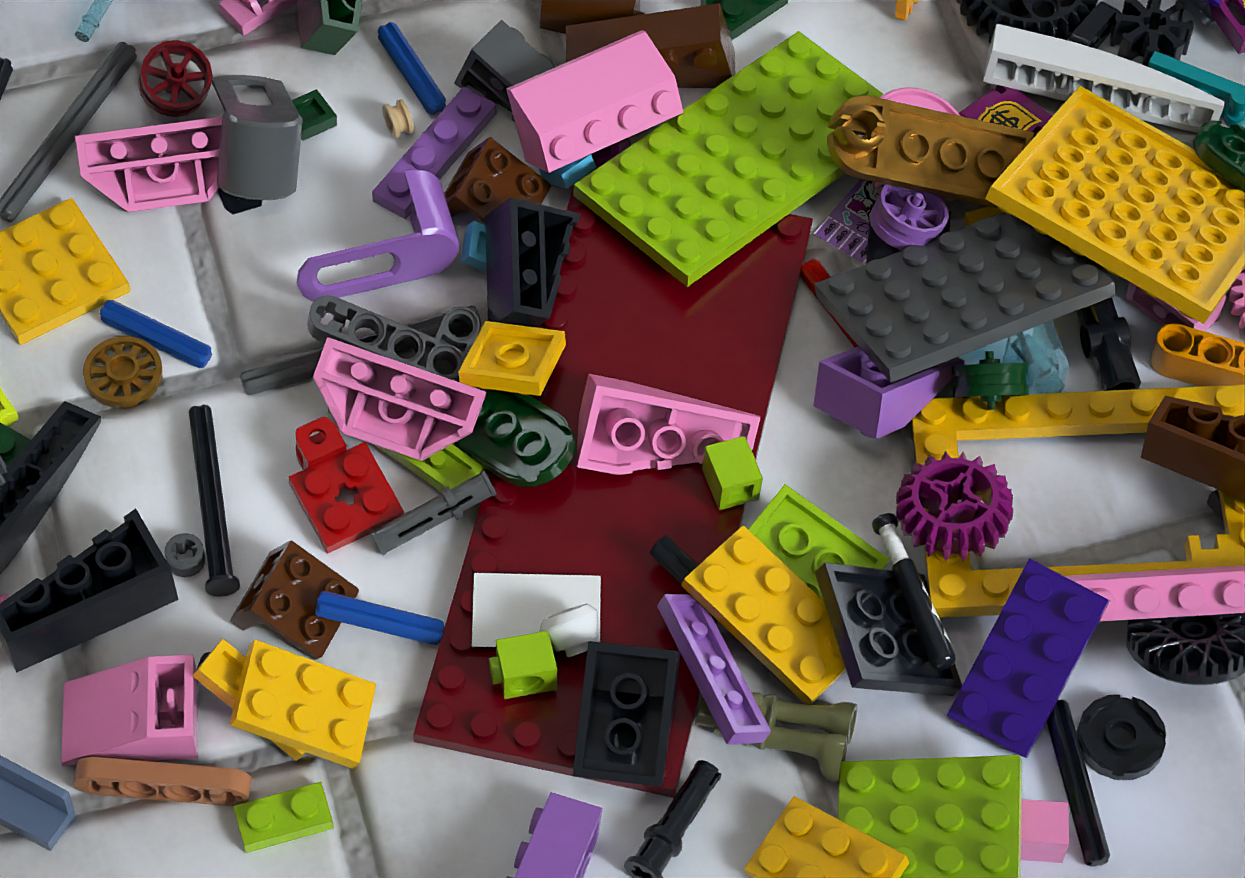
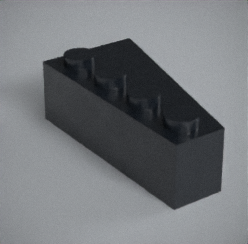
M136 508L123 517L124 523L111 532L105 529L92 539L93 545L74 558L68 555L56 564V571L45 579H34L0 603V642L16 673L179 600L171 568Z

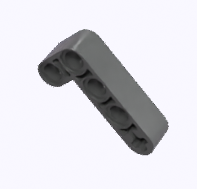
M326 295L317 298L312 303L307 326L311 336L324 344L327 337L457 381L459 380L458 371L475 342L480 323L479 318L471 309L461 306L455 307L446 313L434 338L338 297ZM326 313L334 315L333 320L328 325L320 323L321 318H324ZM346 319L350 320L347 335L342 333ZM452 323H462L469 329L470 335L463 338L456 337L451 334L448 326ZM364 327L370 328L377 335V339L370 343L362 342L356 337L355 331ZM398 344H408L413 347L416 355L410 359H403L397 356L394 347ZM441 359L447 360L453 365L454 372L449 375L439 374L434 369L433 363Z

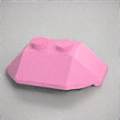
M222 117L75 136L81 177L127 212L209 202L219 188L217 185Z
M329 337L326 339L313 375L341 433L420 461L425 460L473 432L487 393Z

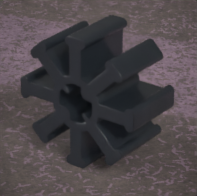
M1125 0L1122 13L1116 12L1110 36V46L1120 45L1117 56L1128 60H1133L1138 56L1144 57L1142 65L1147 67L1154 51L1180 60L1181 55L1187 54L1194 22L1192 20L1183 22L1186 8L1178 0L1175 5L1165 11L1160 10L1162 0H1148L1146 8L1138 0Z

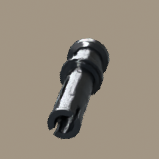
M698 760L663 817L657 824H653L645 830V841L636 855L628 857L624 863L627 873L632 878H663L662 872L670 859L677 857L682 851L683 842L681 839L693 822L712 789L721 779L722 774L718 772L719 769L713 764L704 760Z

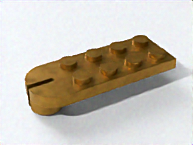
M862 95L847 100L833 113L828 128L835 130L827 135V145L835 164L842 171L853 177L998 208L995 204L985 199L992 184L1030 143L1034 132L874 96Z

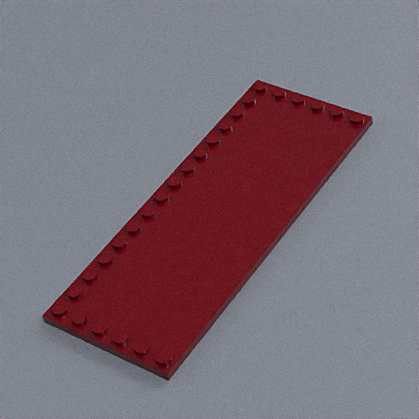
M573 185L566 210L580 213L579 221L573 227L569 239L571 247L568 256L564 258L559 275L562 278L550 318L537 327L565 331L566 346L541 396H530L565 418L575 437V451L570 463L562 473L551 481L539 486L517 487L505 482L493 473H489L488 478L497 495L487 498L480 504L443 630V636L438 647L413 733L414 742L569 776L573 775L587 651L567 657L565 650L556 652L552 648L557 666V690L504 699L501 683L493 684L489 667V658L496 657V647H472L474 573L601 576L600 642L679 651L657 605L664 594L689 593L651 556L650 551L660 538L669 536L700 565L740 528L746 504L719 511L703 473L702 464H699V462L674 465L669 469L658 470L657 468L635 470L633 473L623 475L577 467L579 412L588 374L629 381L759 415L761 418L752 450L756 460L799 284L800 267L804 263L811 234L813 218L788 214L704 276L686 287L573 196ZM712 616V618H713V620H714V622H715V624H716V626H717L718 620L715 619V618ZM682 655L663 787L589 778L583 779L671 798L675 797L701 693Z

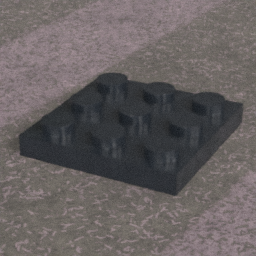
M824 563L815 571L852 688L953 696L960 691L962 683L955 663L946 670L932 668L892 570ZM919 574L923 582V585L928 593V584L925 575Z

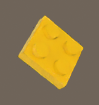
M485 321L458 371L459 381L465 385L481 389L541 396L566 346L565 331Z

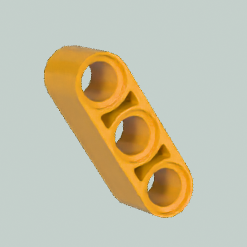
M1172 323L1160 328L1150 356L1151 366L1158 374L1199 387L1245 385L1244 342L1181 324Z

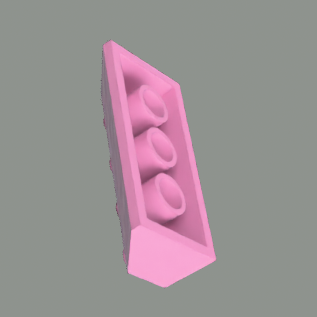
M643 30L506 88L525 162L546 172L554 171L684 113L675 75L648 34Z

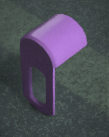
M404 170L415 211L409 213L414 234L307 258L298 270L296 282L302 295L313 302L317 298L326 295L340 298L438 274L450 266L458 255L460 244L439 178L423 170ZM385 253L391 254L395 260L393 267L389 271L326 286L317 279V274L321 268L333 265L337 266L338 264L350 263L351 261L362 260L363 258Z

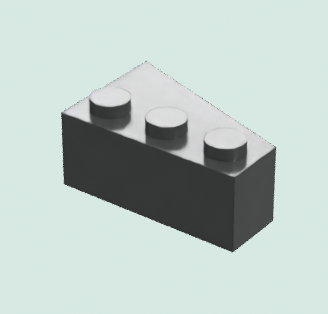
M500 20L471 49L454 84L461 89L469 85L484 94V97L496 104L498 103L512 112L506 88L553 69L555 65L549 57L537 52L528 44L524 36L517 29L509 27L503 20Z

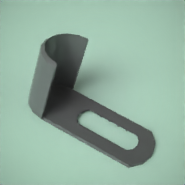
M250 75L212 77V85L225 111L222 115L217 185L225 193L253 200H277L287 198L295 193L303 118L299 115L282 81ZM256 85L264 87L272 105L240 103L233 86Z

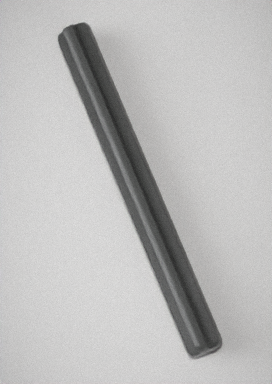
M119 42L7 188L0 198V219L12 222L19 215L74 142L75 136L80 134L137 58L136 49L132 45H128L125 42Z
M473 305L466 307L475 312L481 327V319L477 308ZM446 313L409 323L405 326L435 338ZM452 323L448 326L449 331L454 336L469 332V329L462 323ZM371 334L358 339L362 342L370 343L377 339V335ZM404 343L398 344L394 347V351L397 353L413 347ZM323 349L242 372L241 383L245 393L253 395L313 377Z

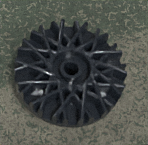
M1245 613L1128 620L1126 637L1128 651L1141 667L1155 676L1187 685H1212L1233 680L1245 673Z

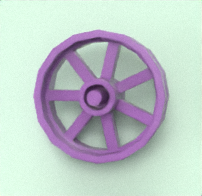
M888 184L884 185L869 214L871 226L876 234L887 244L901 251L913 245L925 246L926 243L939 237L949 218L947 206L940 196Z

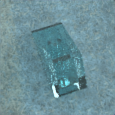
M1048 321L1008 337L1002 363H1028L1026 382L1029 384V394L1061 393L1065 387L1064 382L1069 363L1053 321Z

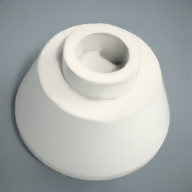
M588 603L578 605L544 618L539 630L540 632L547 631L549 633L551 645L556 652L565 650L567 657H571L587 651L588 641L597 638L598 612L597 609Z

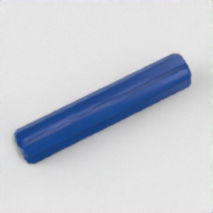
M393 22L381 25L378 28L379 41L426 112L430 115L442 112L446 107V98L398 26Z
M107 300L100 310L102 322L133 337L143 339L152 346L198 368H204L212 357L209 345L115 300Z
M322 591L319 594L315 606V614L318 617L432 645H438L443 636L444 622L440 619L327 591Z

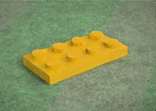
M744 525L684 578L681 586L805 704L811 705L846 672L824 601Z

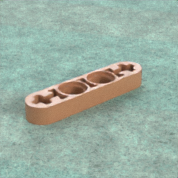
M85 757L77 761L73 786L81 792L92 795L234 806L248 802L252 778L248 773L233 768Z

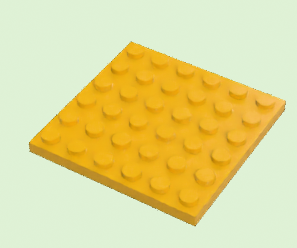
M1082 86L1075 90L992 184L985 198L995 204L1002 212L1016 216L1033 226L1037 232L1049 235L1068 246L1075 254L1091 259L1105 267L1110 274L1126 279L1140 287L1147 295L1161 299L1178 309L1182 315L1195 319L1202 324H1205L1245 267V192L1208 167L1198 157L1193 148Z

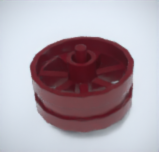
M179 40L162 42L151 48L143 60L138 78L140 95L146 104L159 114L170 117L187 116L199 109L207 98L213 77L211 65L204 53L191 43ZM169 54L184 56V59L181 63H173ZM161 56L167 71L150 66L149 64L152 60ZM190 60L197 65L201 72H187L186 66ZM146 74L163 79L164 81L150 88L147 84ZM204 80L201 94L199 95L186 82ZM165 90L171 94L170 102L164 101L157 94ZM182 90L192 101L177 104L178 93Z

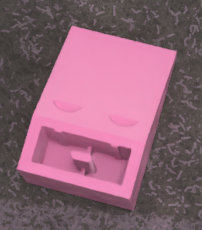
M194 655L146 657L65 682L63 695L62 766H76L77 761L85 757L150 762L197 760L199 681L192 676L197 670Z

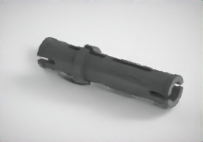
M481 471L480 474L452 489L449 486L441 489V495L406 512L376 530H371L370 533L383 556L386 555L387 552L422 535L424 532L454 516L458 520L464 516L463 511L491 496L497 495L485 471Z

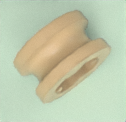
M403 99L397 100L396 105L393 107L389 104L383 105L382 110L385 123L393 139L400 138L401 132H406L407 134L414 133L413 120Z

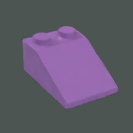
M858 346L819 361L813 406L829 414L832 419L844 422L860 430L861 434L866 437L882 438L905 427L954 378L952 377V366L964 365L965 360L956 357L890 383Z

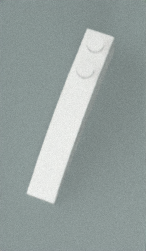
M996 24L987 53L983 82L1062 101H1067L1075 90L1082 86L1141 120L1198 133L1200 127L1206 122L1219 121L1224 108L1223 100L1145 65L1072 41L1001 24Z

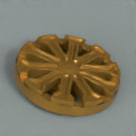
M119 336L107 339L91 350L84 363L83 376L86 387L93 398L98 399L100 403L106 406H122V408L137 406L143 400H149L157 392V388L163 379V367L159 353L150 343L137 337ZM126 346L132 347L129 353L123 352ZM110 349L115 352L111 357L106 354V351ZM145 352L147 353L146 356H144V357L138 359V357L140 356V354L145 353ZM94 362H101L105 366H94ZM151 365L156 366L154 369H145ZM94 377H102L96 381L91 380ZM142 380H151V382L146 384ZM131 386H133L139 392L132 394ZM109 387V389H108V391H107L106 393H104V392L101 391V390H103V389ZM123 388L124 396H117L120 389Z

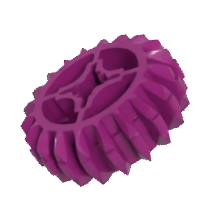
M945 451L941 460H936L928 455L927 460H925V466L914 463L911 474H904L901 487H899V491L896 493V504H898L896 506V518L901 523L903 536H911L914 548L926 545L925 550L928 557L936 551L942 552L945 561L951 554H958L964 562L970 551L981 557L985 551V546L995 549L999 538H1005L1010 521L1013 519V494L1011 489L1007 488L1006 476L997 475L995 464L983 467L981 456L973 461L967 460L964 451L958 458H950Z

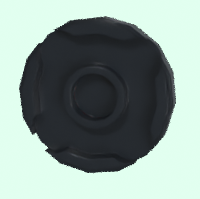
M1107 695L1093 701L1083 711L1076 731L1085 763L1098 774L1114 780H1134L1149 774L1159 764L1166 745V729L1159 714L1145 701L1135 697L1128 699L1126 697L1120 698V695Z

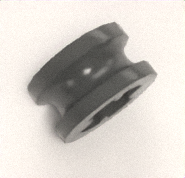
M182 533L175 535L166 543L164 549L165 557L173 574L184 578L192 577L203 569L205 553L203 544L198 537L193 534ZM187 550H192L193 558L186 556L183 561L178 560L177 553L185 554Z

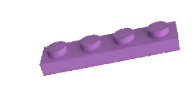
M463 87L372 191L373 202L406 220L409 213L415 208L404 170L418 169L427 171L440 180L496 115V103Z
M664 594L657 607L726 744L763 743L771 733V730L711 614L690 594Z

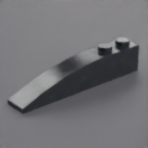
M64 401L7 468V473L2 474L5 484L0 486V575L28 540L60 493L101 423V416Z

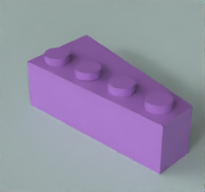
M550 792L544 809L536 807L529 826V834H532L530 842L522 841L519 846L514 863V868L518 870L514 878H584L599 836L603 808Z

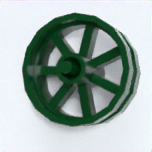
M985 351V359L979 360V364L952 366V377H954L955 383L953 398L980 396L981 402H987V410H996L995 402L1002 401V395H1029V384L1026 382L1028 363H1000V359H994V351Z

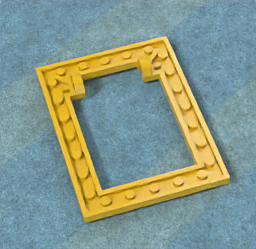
M1245 385L1043 393L1025 396L1002 395V401L995 402L996 410H987V402H981L980 396L933 398L911 420L915 463L925 466V460H927L928 455L936 460H941L945 451L950 458H958L957 441L1146 433L1150 419L1165 396L1221 407L1224 415L1241 416L1245 414ZM1218 490L1226 534H1216L1213 549H1201L1199 535L1188 536L1184 545L1187 561L1056 566L1047 568L1063 576L1245 565V501ZM924 545L928 594L939 618L1000 615L1024 568L972 570L970 552H968L964 562L958 554H951L945 561L940 551H936L928 557L925 550L926 545Z

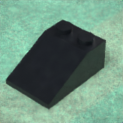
M588 641L573 777L663 787L681 660L679 651Z

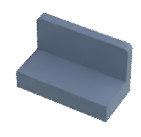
M0 755V824L51 851L76 816L69 792Z

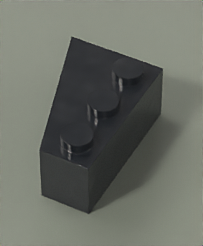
M510 197L485 216L488 321L537 328L550 318L562 278L559 273L564 258L569 254L571 247L569 239L573 227L578 224L580 213Z

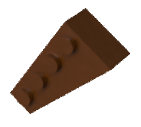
M720 3L566 26V62L643 30L648 34L675 75L678 88H716L736 74L735 50Z
M1165 396L1148 423L1141 458L1245 501V414L1236 417L1224 415L1221 407Z

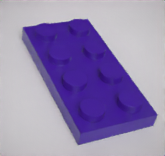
M1029 558L946 716L1016 754L1028 758L1111 600Z

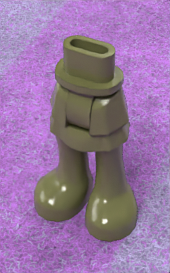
M751 692L771 733L763 743L743 745H753L760 750H765L766 748L788 750L811 756L818 761L825 779L839 782L841 761L846 759L847 744L851 742L854 732L857 704L852 702H840L831 706L796 704L778 700L775 694L762 696L761 693ZM702 697L696 724L714 728V734L721 736V732ZM776 721L810 726L824 730L829 734L776 726Z

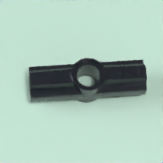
M1112 297L1077 310L1076 312L1081 324L1080 341L1082 350L1087 359H1093L1103 391L1139 389L1141 381L1130 352V329L1126 319L1118 317Z

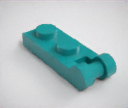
M1154 51L1148 67L1223 100L1224 108L1220 117L1224 119L1225 124L1229 127L1231 124L1245 126L1244 85Z

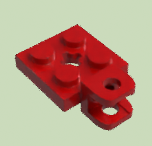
M320 417L296 429V457L302 471L289 476V485L327 554L371 534V530H376L404 514L403 508L366 442L346 450V443L340 432L327 417ZM319 431V433L310 437L313 432ZM342 489L352 490L356 493L354 495V504L349 506L345 501L337 502L335 498L339 496V491Z

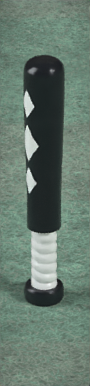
M893 513L879 515L872 521V528L877 535H881L893 563V573L902 591L932 668L946 670L956 661V655L913 560L909 559L904 549V545L896 530L898 527L896 516Z

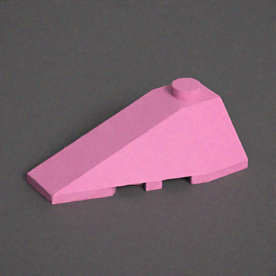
M588 374L579 412L576 466L594 471L623 475L633 473L635 470L657 468L658 470L669 469L674 465L697 462L702 464L705 446L743 436L746 437L751 450H753L761 417L629 381Z

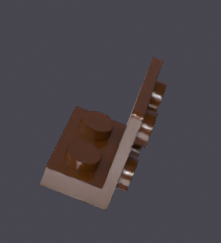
M489 137L466 154L444 194L451 218L459 212L464 215L469 211L485 224V216L510 197L542 204L551 188V184Z
M290 540L269 552L232 615L230 622L243 631L258 623L265 624L311 658L317 660L324 655L342 623L318 617L315 614V606L319 594L322 591L356 598L359 589L294 541Z

